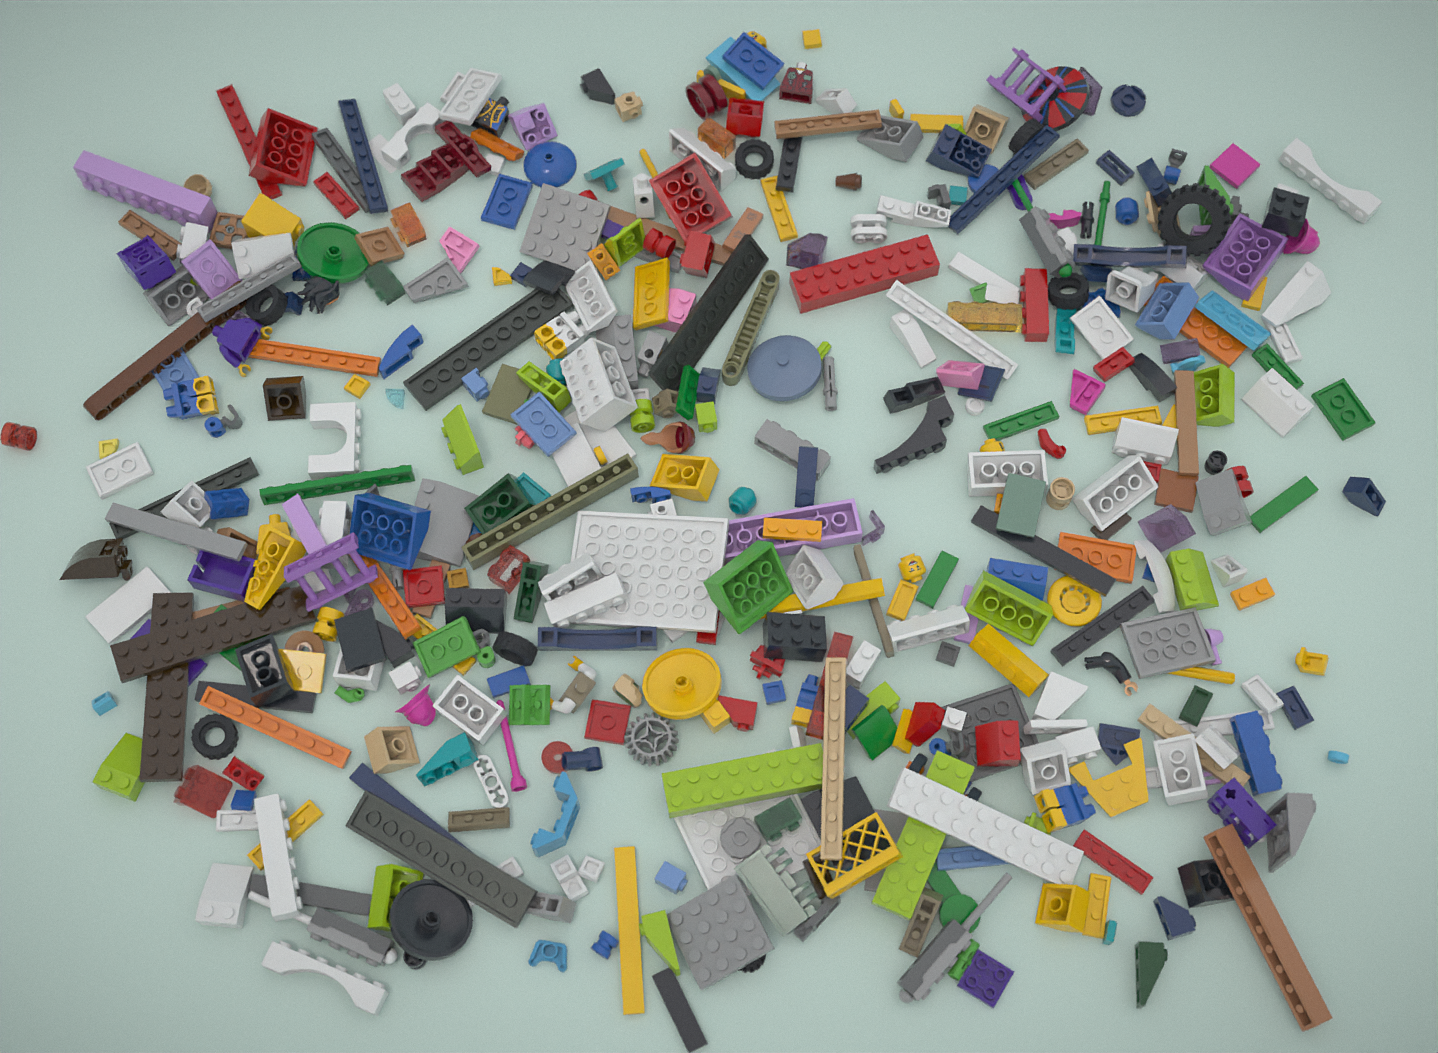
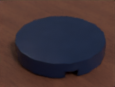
M1121 85L1112 93L1111 107L1119 115L1125 117L1136 116L1144 110L1146 95L1142 89L1135 85Z

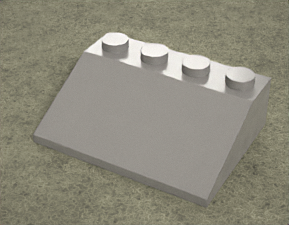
M422 478L414 506L430 510L431 514L428 532L419 550L417 559L428 561L433 559L461 567L464 558L461 547L470 538L474 524L464 508L479 497L478 495L440 481Z
M1286 793L1266 811L1268 816L1277 825L1266 834L1269 873L1275 872L1296 855L1312 817L1316 812V802L1313 800L1312 794Z

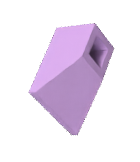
M545 103L525 107L508 115L512 127L525 150L558 136Z

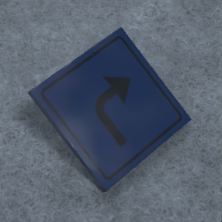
M984 365L978 390L959 388L957 394L992 402L1005 369Z

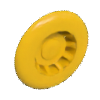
M1068 576L1056 580L1051 585L1047 595V603L1052 606L1053 616L1069 626H1083L1090 623L1098 616L1102 606V599L1099 593Z

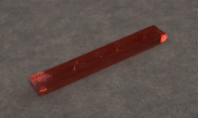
M834 631L827 658H846L847 660L853 636ZM825 666L805 734L824 740Z

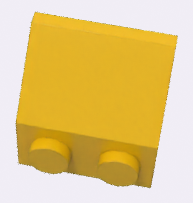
M1043 883L1035 923L1065 932L1083 933L1091 893L1078 885Z

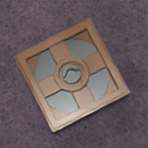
M217 212L209 239L212 240L216 247L233 249L232 242L248 238L241 222L244 216Z

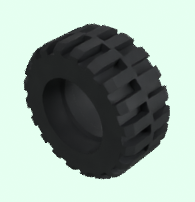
M1193 183L1190 186L1186 184L1180 189H1175L1162 204L1157 218L1159 220L1157 227L1161 232V239L1166 241L1165 245L1187 246L1188 257L1190 254H1194V257L1202 253H1210L1213 248L1216 249L1221 241L1224 240L1231 221L1230 207L1226 204L1225 197L1220 196L1217 189L1212 190L1206 184L1204 186H1200L1199 183ZM1188 204L1203 206L1208 210L1212 218L1209 230L1198 236L1186 234L1177 224L1179 210Z

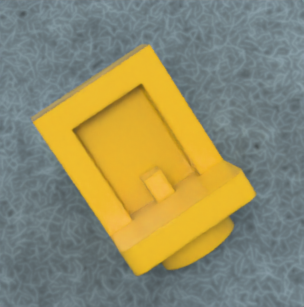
M1301 647L1300 653L1296 654L1295 664L1302 673L1324 676L1329 657L1325 654L1308 652L1306 647Z

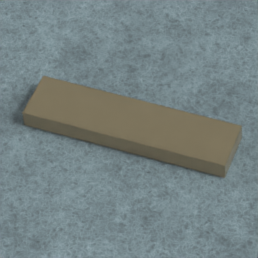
M1077 138L1028 171L1023 177L1036 190L1087 155L1089 150Z

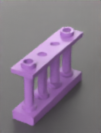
M1013 47L1012 51L1017 55L1016 59L1000 77L994 78L990 75L986 81L1030 117L1040 122L1043 118L1039 113L1040 107L1057 87L1064 92L1067 90L1063 85L1064 80L1058 75L1052 76L1029 59V55L1023 49L1019 51ZM1024 61L1028 64V67L1012 86L1009 85L1007 88L1005 81ZM1033 70L1039 72L1040 75L1024 94L1018 96L1016 90ZM1046 78L1052 82L1035 103L1028 104L1029 97Z
M354 532L284 567V578L289 583L297 580L308 596L306 599V609L308 612L313 609H319L323 604L365 583H371L378 577L377 566L373 565L368 568L356 551L359 547L358 538ZM349 554L361 572L350 577L338 558ZM332 563L343 581L333 585L321 566ZM311 571L315 572L326 588L315 594L303 576Z

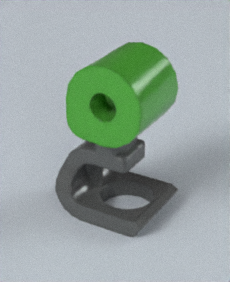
M484 629L472 632L476 641L483 638L482 642L478 644L481 651L477 654L479 664L483 668L492 667L496 659L492 648L488 646L490 644L488 632Z

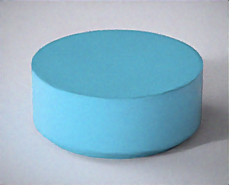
M1329 751L1327 759L1334 763L1347 764L1349 755L1343 752Z

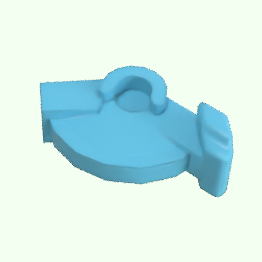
M1199 355L1183 360L1180 363H1171L1170 366L1173 374L1175 370L1196 371L1197 367L1203 365L1206 361L1204 356Z

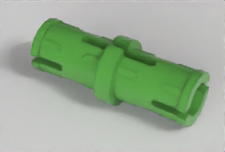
M970 939L972 943L964 952L961 951L957 954L958 960L948 972V975L956 981L960 980L967 966L971 965V959L980 946L973 939Z

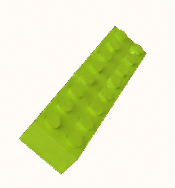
M817 743L661 773L669 818L822 789L823 781L822 744Z
M937 750L926 778L963 795L975 767ZM908 816L896 844L903 857L887 866L871 904L910 921L946 837V833Z

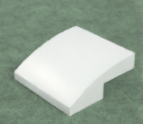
M1212 725L1194 740L1223 769L1227 768L1241 755Z

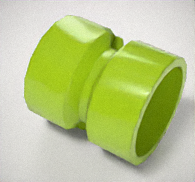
M636 399L638 408L629 414L631 417V429L636 433L649 432L655 428V420L652 415V401Z

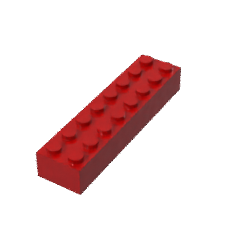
M927 234L790 272L789 284L800 314L890 289L896 280L905 285L937 276L940 263Z

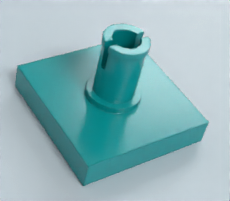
M622 158L613 159L583 175L586 181L602 177L607 191H611L618 187L611 172L625 165Z

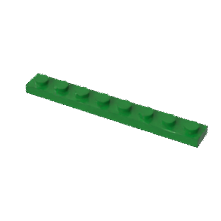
M400 465L399 467L382 468L375 471L325 477L319 480H307L294 484L288 483L275 487L269 486L259 489L263 504L270 505L286 502L297 494L302 499L369 489L374 484L377 487L413 482L415 481V475L412 465Z

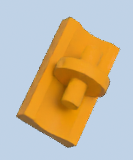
M602 243L587 252L605 280L620 271Z

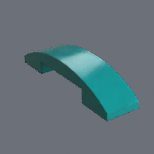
M1076 308L1073 310L1056 309L1055 352L1075 353L1074 324L1070 318L1076 314Z

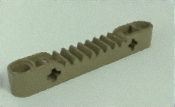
M767 270L762 274L722 366V381L728 386H735L739 383L751 355V350H753L754 343H756L767 313L779 290L780 277L774 270ZM733 372V373H735V374H734V375H728L727 373Z

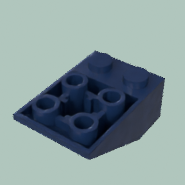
M945 124L939 132L926 162L941 170L979 178L992 149Z

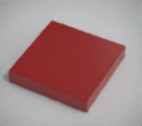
M442 565L403 570L405 604L408 608L445 604Z
M592 699L584 738L624 745L631 706Z

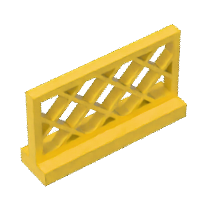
M877 812L843 831V838L846 837V840H843L842 860L839 861L838 869L828 867L829 860H825L824 865L815 862L813 856L821 852V845L806 854L827 896L831 899H834L903 857ZM876 819L879 824L877 833L867 831L868 824ZM854 831L862 833L859 844L849 842L850 835ZM866 834L876 836L873 848L863 845ZM879 838L888 839L891 846L885 850L877 849ZM848 844L858 847L855 858L845 856ZM862 848L872 850L871 857L867 861L859 860ZM844 859L854 861L852 870L848 872L841 870ZM826 869L836 871L835 880L827 884L824 878Z

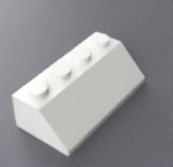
M685 128L669 130L670 151L681 160L696 153L714 186L722 192L736 179L734 165L726 162L718 152H714L705 142L697 139L693 132L687 131Z
M1045 450L968 453L967 482L969 497L996 496L997 493L1003 494L1008 473L1046 481L1045 494L1048 487Z
M1128 455L1073 497L1072 500L1081 515L1095 525L1098 530L1103 531L1156 490L1158 485L1140 456Z
M951 605L943 611L933 610L928 612L927 615H914L902 622L901 620L892 621L890 625H887L894 653L969 633L970 620L963 605Z

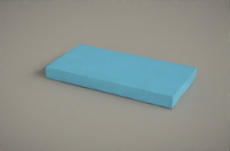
M1213 290L1194 306L1253 351L1271 335L1268 330Z

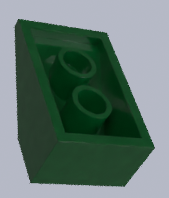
M508 473L464 509L483 535L536 504L518 478Z

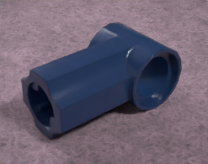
M589 747L582 751L564 752L562 754L561 764L565 771L585 769L587 772H592L603 768L599 747Z

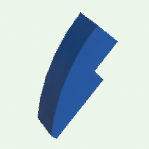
M413 324L395 339L383 357L379 367L383 379H386L412 360V351L424 343L421 333Z

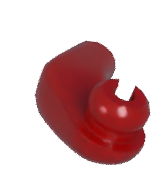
M1047 429L1038 430L1040 447L1054 458H1063L1067 451L1063 445L1058 446L1050 438Z

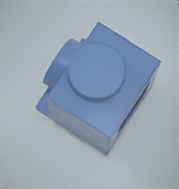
M477 368L461 378L463 386L476 402L488 397L490 393L487 389L488 383L483 376L480 377Z

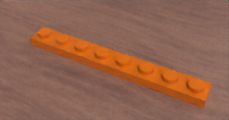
M258 339L248 358L378 377L382 361L381 357Z
M209 686L199 703L204 707L341 769H344L352 752L345 747Z

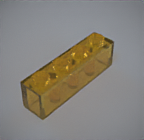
M960 301L948 302L946 315L969 331L1020 332L1022 327V304L1013 302L1007 304H998L997 302L979 303L976 301L961 303Z

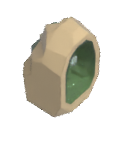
M623 674L615 682L612 689L626 703L634 708L639 707L642 704L643 696L639 691V686L631 677Z

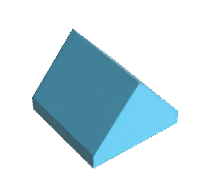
M109 691L91 701L92 708L99 716L117 706Z

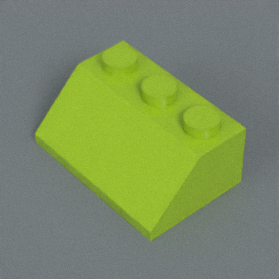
M1224 364L1195 371L1196 424L1220 427L1235 423V372Z
M459 404L442 419L444 427H441L444 438H449L450 442L447 445L450 453H454L456 459H453L456 469H461L462 474L465 475L484 468L463 408Z
M1189 548L1169 552L1165 561L1172 576L1179 609L1185 610L1196 607L1198 611L1219 607L1203 552Z
M394 864L376 866L367 928L391 932L389 912L394 899L407 885L423 880L424 873Z

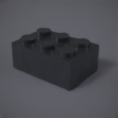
M767 612L763 622L764 658L822 662L827 651L825 616Z

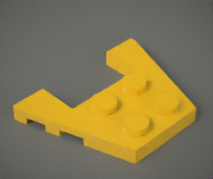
M1141 738L1124 744L1132 765L1099 779H1092L1085 761L1069 767V773L1073 775L1081 786H1086L1088 793L1110 817L1149 802Z

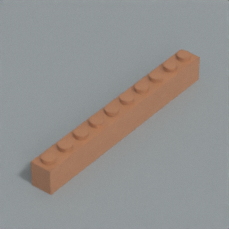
M1233 824L1204 836L1203 838L1302 1032L1332 1019L1331 1013Z

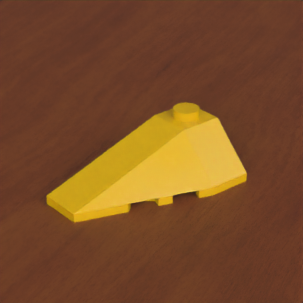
M271 526L267 527L259 542L258 549L260 552L258 560H255L253 565L256 567L254 576L249 581L244 602L259 610L286 580L284 578V567L303 558L306 553L302 542Z

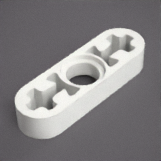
M479 755V760L474 762L473 765L494 808L507 807L509 797L491 759L487 755ZM483 760L487 763L486 767L489 773L485 774L482 767L478 768L480 761ZM488 778H496L497 784L494 787L486 786ZM497 790L501 798L505 797L502 804L495 803L497 798L494 792Z

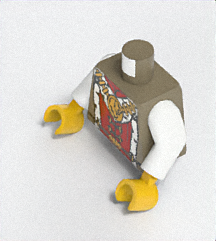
M573 656L574 662L572 664L568 663V665L579 672L558 701H554L550 697V710L574 714L596 684L593 681L596 677L595 670L578 657Z

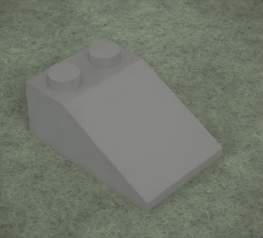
M880 115L882 128L864 129L857 137L859 142L891 159L905 162L924 138L918 121Z
M1232 468L1196 482L1203 516L1210 535L1217 536L1252 523Z

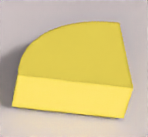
M117 438L98 441L100 460L117 451L119 447V440Z

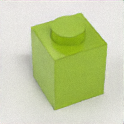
M714 401L695 404L699 432L710 433L717 430Z

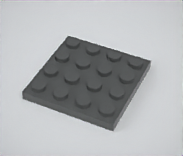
M1013 683L941 707L945 710V713L947 707L967 712L961 733L968 736L970 753L966 757H958V759L975 767L968 783L1017 767H977L975 726L995 721L1018 720L1020 748L1039 744L1035 734H1024L1023 727L1029 722V718ZM947 729L951 741L956 742L957 748L960 749L958 732Z

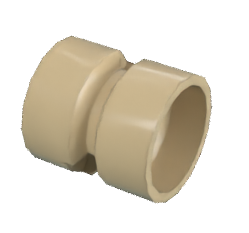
M1064 477L1053 480L1046 496V501L1052 509L1063 510L1069 506L1075 492L1073 482Z

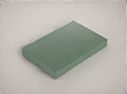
M1008 473L996 529L1034 538L1046 481Z

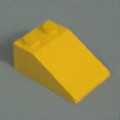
M662 454L650 487L670 490L671 494L685 499L707 502L720 469L710 457Z

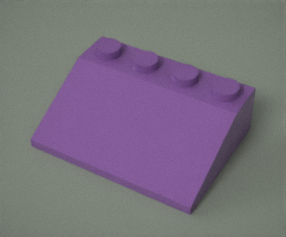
M1239 214L1228 229L1224 240L1212 251L1202 267L1231 294L1249 301L1283 253L1288 238L1275 231L1262 228V224Z

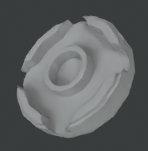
M732 818L721 829V846L733 858H748L760 846V830L748 818Z

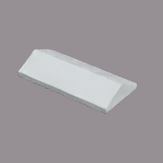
M589 260L575 271V274L565 286L588 333L609 326L618 312L593 261Z

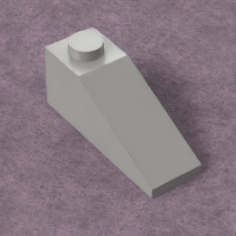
M537 892L526 914L553 921L571 923L577 903L564 896Z

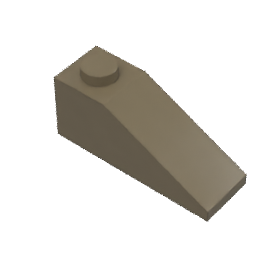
M926 887L923 888L899 950L918 958L940 906L942 894Z

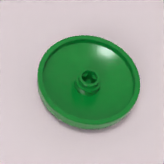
M334 222L316 224L306 229L298 240V261L302 268L312 277L318 276L330 283H335L337 280L339 283H347L362 276L369 266L368 260L355 241V235L359 234V232L350 226Z

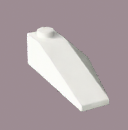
M1307 261L1261 315V318L1276 328L1292 320L1294 317L1320 306L1331 294L1323 271Z

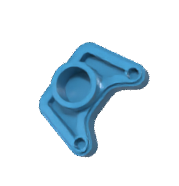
M538 940L529 958V965L535 967L541 961L555 963L560 972H565L567 970L566 945Z

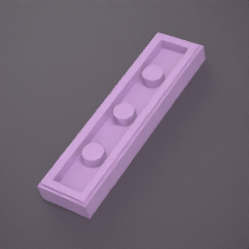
M299 494L282 504L308 554L327 546Z

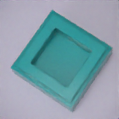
M950 185L949 197L951 204L962 205L965 203L968 187Z
M1108 920L1106 922L1102 944L1110 945L1114 942L1117 921Z

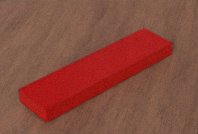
M1085 829L1073 845V847L1084 851V856L1141 895L1154 878Z

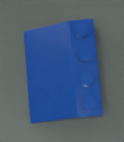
M372 493L355 495L350 534L354 532L358 538L359 548L356 551L360 555L411 570L428 532L431 511Z

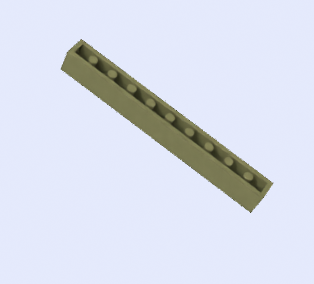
M628 453L465 544L461 547L465 558L473 570L481 567L638 478V467Z

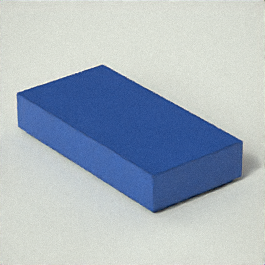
M524 665L487 678L493 698L509 693L510 685H531Z

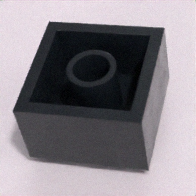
M1274 187L1267 202L1261 227L1298 237L1305 221L1310 197Z

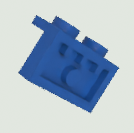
M242 488L204 492V499L210 507L211 519L248 515L250 499Z

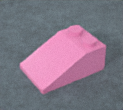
M669 288L668 322L654 326L677 332L696 305V294L682 289Z

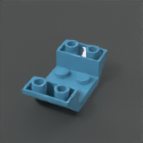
M564 771L561 772L560 776L556 777L553 784L558 800L563 801L561 808L563 814L561 819H557L553 829L555 833L539 828L538 833L533 834L530 844L536 857H542L566 845L580 810L576 793Z

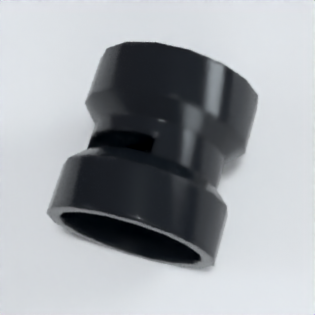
M1219 450L1211 452L1204 464L1206 472L1211 475L1221 473L1227 464L1226 454Z
M404 951L403 959L411 969L419 970L426 965L427 960L418 959Z

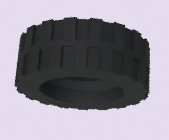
M1034 118L1028 120L1011 138L1008 148L1016 154L1044 126Z
M760 139L746 140L744 143H741L735 152V166L739 174L751 180L766 177L771 172V169H773L774 152L771 146ZM749 153H759L763 157V162L758 166H750L745 159Z
M1074 272L1069 277L1051 278L1048 283L1049 302L1056 306V308L1073 310L1080 308V306H1083L1088 301L1089 282H1087L1083 275ZM1064 288H1075L1078 290L1072 294L1059 292Z
M271 284L248 298L245 306L246 313L257 323L263 326H270L282 318L286 311L288 300L285 293ZM272 297L273 300L270 307L266 311L261 312L263 303Z
M506 631L498 633L492 646L493 651L500 657L521 666H531L538 653L537 646L522 636Z
M208 714L204 718H200L195 723L194 729H192L191 741L193 742V747L199 754L205 758L207 757L209 760L226 758L237 747V741H239L236 726L228 717L226 718L222 714ZM211 728H221L225 733L223 742L217 746L208 745L205 740L206 733Z

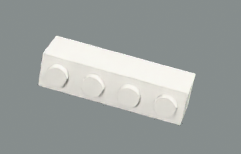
M613 573L548 601L544 605L551 624L554 627L565 629L573 622L586 620L589 615L602 613L610 606L621 605L628 597L617 573Z

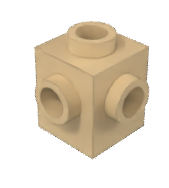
M634 91L614 99L615 109L622 122L635 119L642 114V100L639 96H636Z

